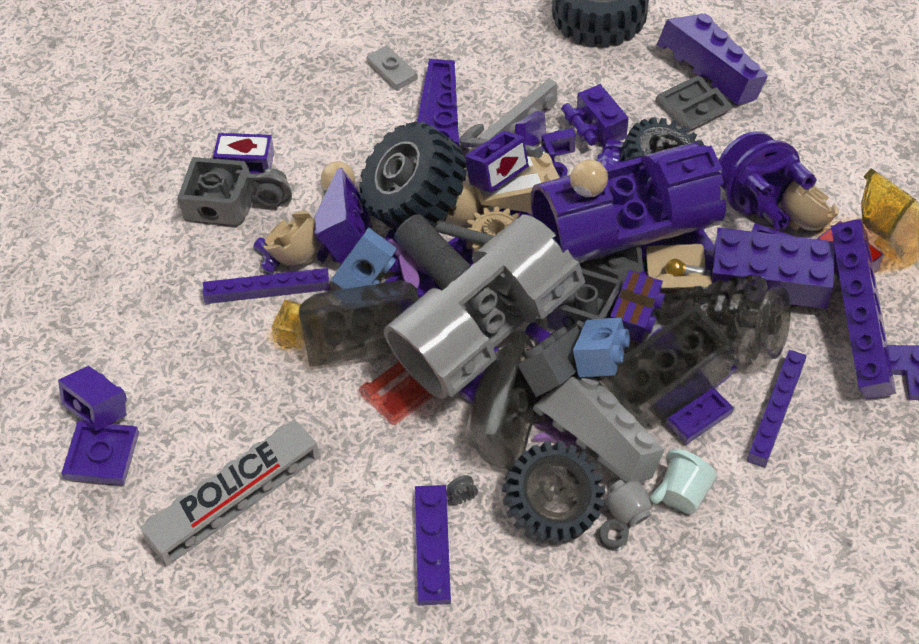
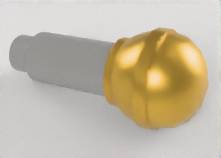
M678 258L669 260L665 267L666 273L672 274L674 277L686 276L690 273H701L703 276H710V270L704 267L687 265Z

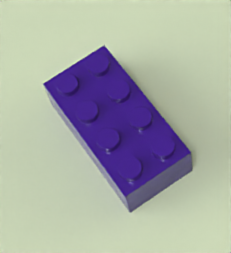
M718 227L711 270L712 287L709 294L827 309L833 290L834 241Z

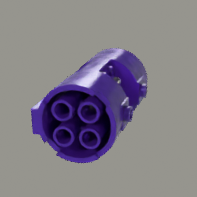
M698 142L605 166L608 173V182L603 192L595 197H584L577 194L570 184V175L535 184L531 190L532 217L546 225L556 235L552 239L560 246L562 252L568 250L572 258L579 263L612 255L621 250L661 239L666 240L720 225L726 213V201L720 198L721 190L719 186L724 184L721 175L723 168L712 145L699 146Z

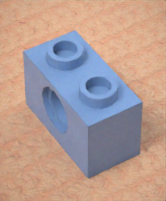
M368 228L331 280L360 300L365 292L370 295L380 282L376 279L381 271L386 274L396 260L392 255L397 248ZM360 262H368L372 266V270L364 269Z
M622 318L586 320L573 349L579 377L612 376L616 374L619 363L623 362L624 350L630 343L628 329H624Z

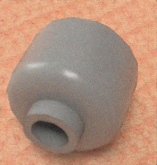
M620 479L609 487L611 493L606 498V505L614 518L619 522L628 524L632 528L651 516L650 510L653 507V502L640 481L634 480L626 483Z

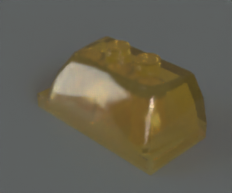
M870 168L863 176L866 180V185L861 200L862 223L875 239L874 243L882 249L881 252L893 262L898 260L910 268L919 261V203L914 197Z

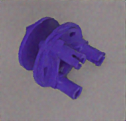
M753 131L739 136L724 149L719 158L723 168L721 175L724 182L720 186L726 192L729 205L738 213L745 215L757 214L760 218L764 217L776 230H780V228L785 229L790 223V217L778 207L783 193L789 184L794 180L804 190H809L817 181L815 175L801 164L799 154L792 145L785 141L774 140L770 135L761 131Z

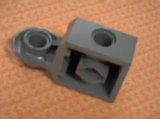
M192 157L177 200L184 220L238 225L248 215L252 202L282 207L289 204L292 200V189L286 175L278 169L269 168L261 174H250L245 161Z

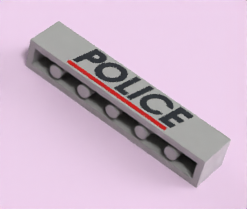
M295 419L287 425L278 427L267 439L254 444L248 452L238 459L228 462L214 476L202 480L194 490L185 496L175 499L171 506L164 511L148 518L145 524L140 527L145 542L165 566L168 567L319 459L317 442Z

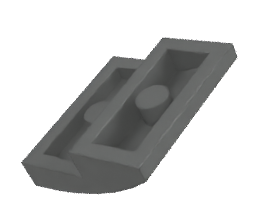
M698 75L658 94L655 100L674 121L678 122V125L688 127V131L732 109V105L717 87L711 89L704 79Z

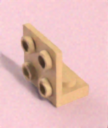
M702 244L647 246V274L650 277L663 281L661 293L665 294L664 301L708 299L712 287L711 276H703L701 273H690L686 276L674 277L672 274H667L665 270L666 263L675 258H678L687 265L705 268L704 246Z

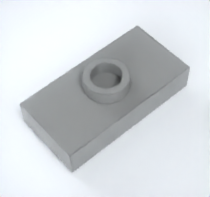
M388 45L366 56L367 63L396 91L418 79L417 73Z

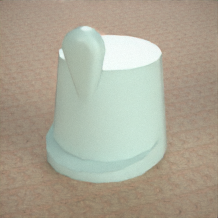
M672 449L666 455L668 469L663 482L651 494L650 500L654 504L662 501L667 506L685 514H693L697 511L714 484L717 473L711 465L697 455L681 449Z

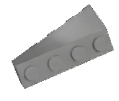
M571 376L534 405L533 410L537 414L542 416L546 413L554 420L552 425L562 432L566 429L577 437V445L584 450L596 452L599 455L598 461L626 483L653 478L665 450L640 425L635 417L617 401L616 397L599 382L597 377Z

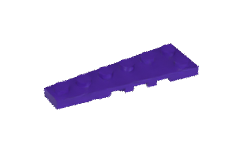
M429 59L417 123H428L459 146L455 60Z

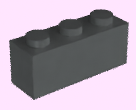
M563 326L549 334V337L526 351L525 355L527 358L517 364L536 397L561 385L577 372L573 349L581 333L578 326L568 331Z

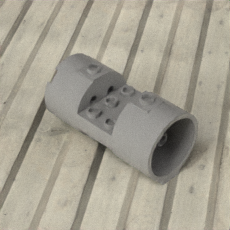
M522 215L515 219L474 253L472 257L474 264L460 277L452 281L443 291L435 288L429 290L384 328L386 341L396 358L406 371L430 394L440 399H444L448 395L452 398L497 359L493 349L523 322L532 323L538 318L544 319L585 283L579 262L572 258L568 250L562 252L560 246L552 239L556 235L542 222L529 215Z

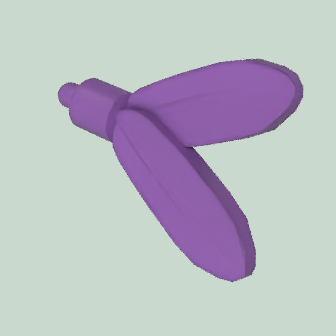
M390 239L388 242L397 248L394 254L399 258L403 281L410 290L416 291L419 285L417 270L424 274L426 272L397 242L395 243Z

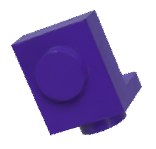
M573 128L542 134L541 146L539 147L543 149V152L548 153L552 162H554L555 156L575 152V132Z

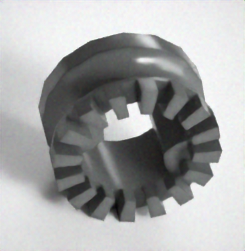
M463 475L457 477L447 485V491L452 495L451 500L454 504H462V500L467 502L466 499L470 501L471 498L474 499L478 495L479 491L473 485L474 480L471 476Z
M617 519L605 521L600 528V543L607 550L618 551L623 549L628 541V527ZM609 531H619V540L609 539Z

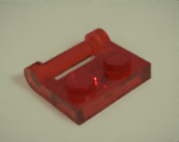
M399 360L370 383L365 382L359 387L360 393L394 426L434 396L425 390L410 374L384 395L380 396L377 393L406 371Z

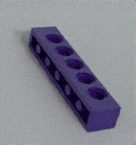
M860 218L831 225L858 388L865 399L897 394L868 233Z

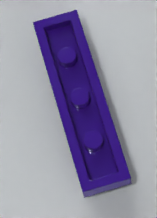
M446 485L415 486L418 606L451 604Z

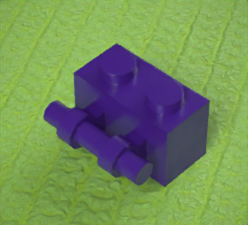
M601 84L579 92L577 95V108H573L569 103L564 104L561 108L568 124L573 125L577 129L579 138L582 141H586L590 146L595 145L599 141L604 147L608 139L622 141L627 137L629 117Z

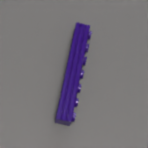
M328 268L202 282L205 305L330 291Z
M788 350L750 449L747 462L766 468L807 357L805 354Z

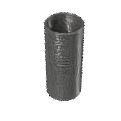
M421 214L408 218L395 233L394 240L442 290L471 267Z

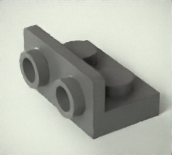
M641 246L621 250L612 255L579 264L582 269L625 281L629 270L638 273L643 271Z

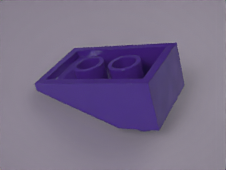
M342 167L336 170L315 215L316 228L314 229L317 241L321 245L325 244L332 260L335 263L339 262L340 265L367 229L370 228L372 230L371 215L362 204L361 193Z

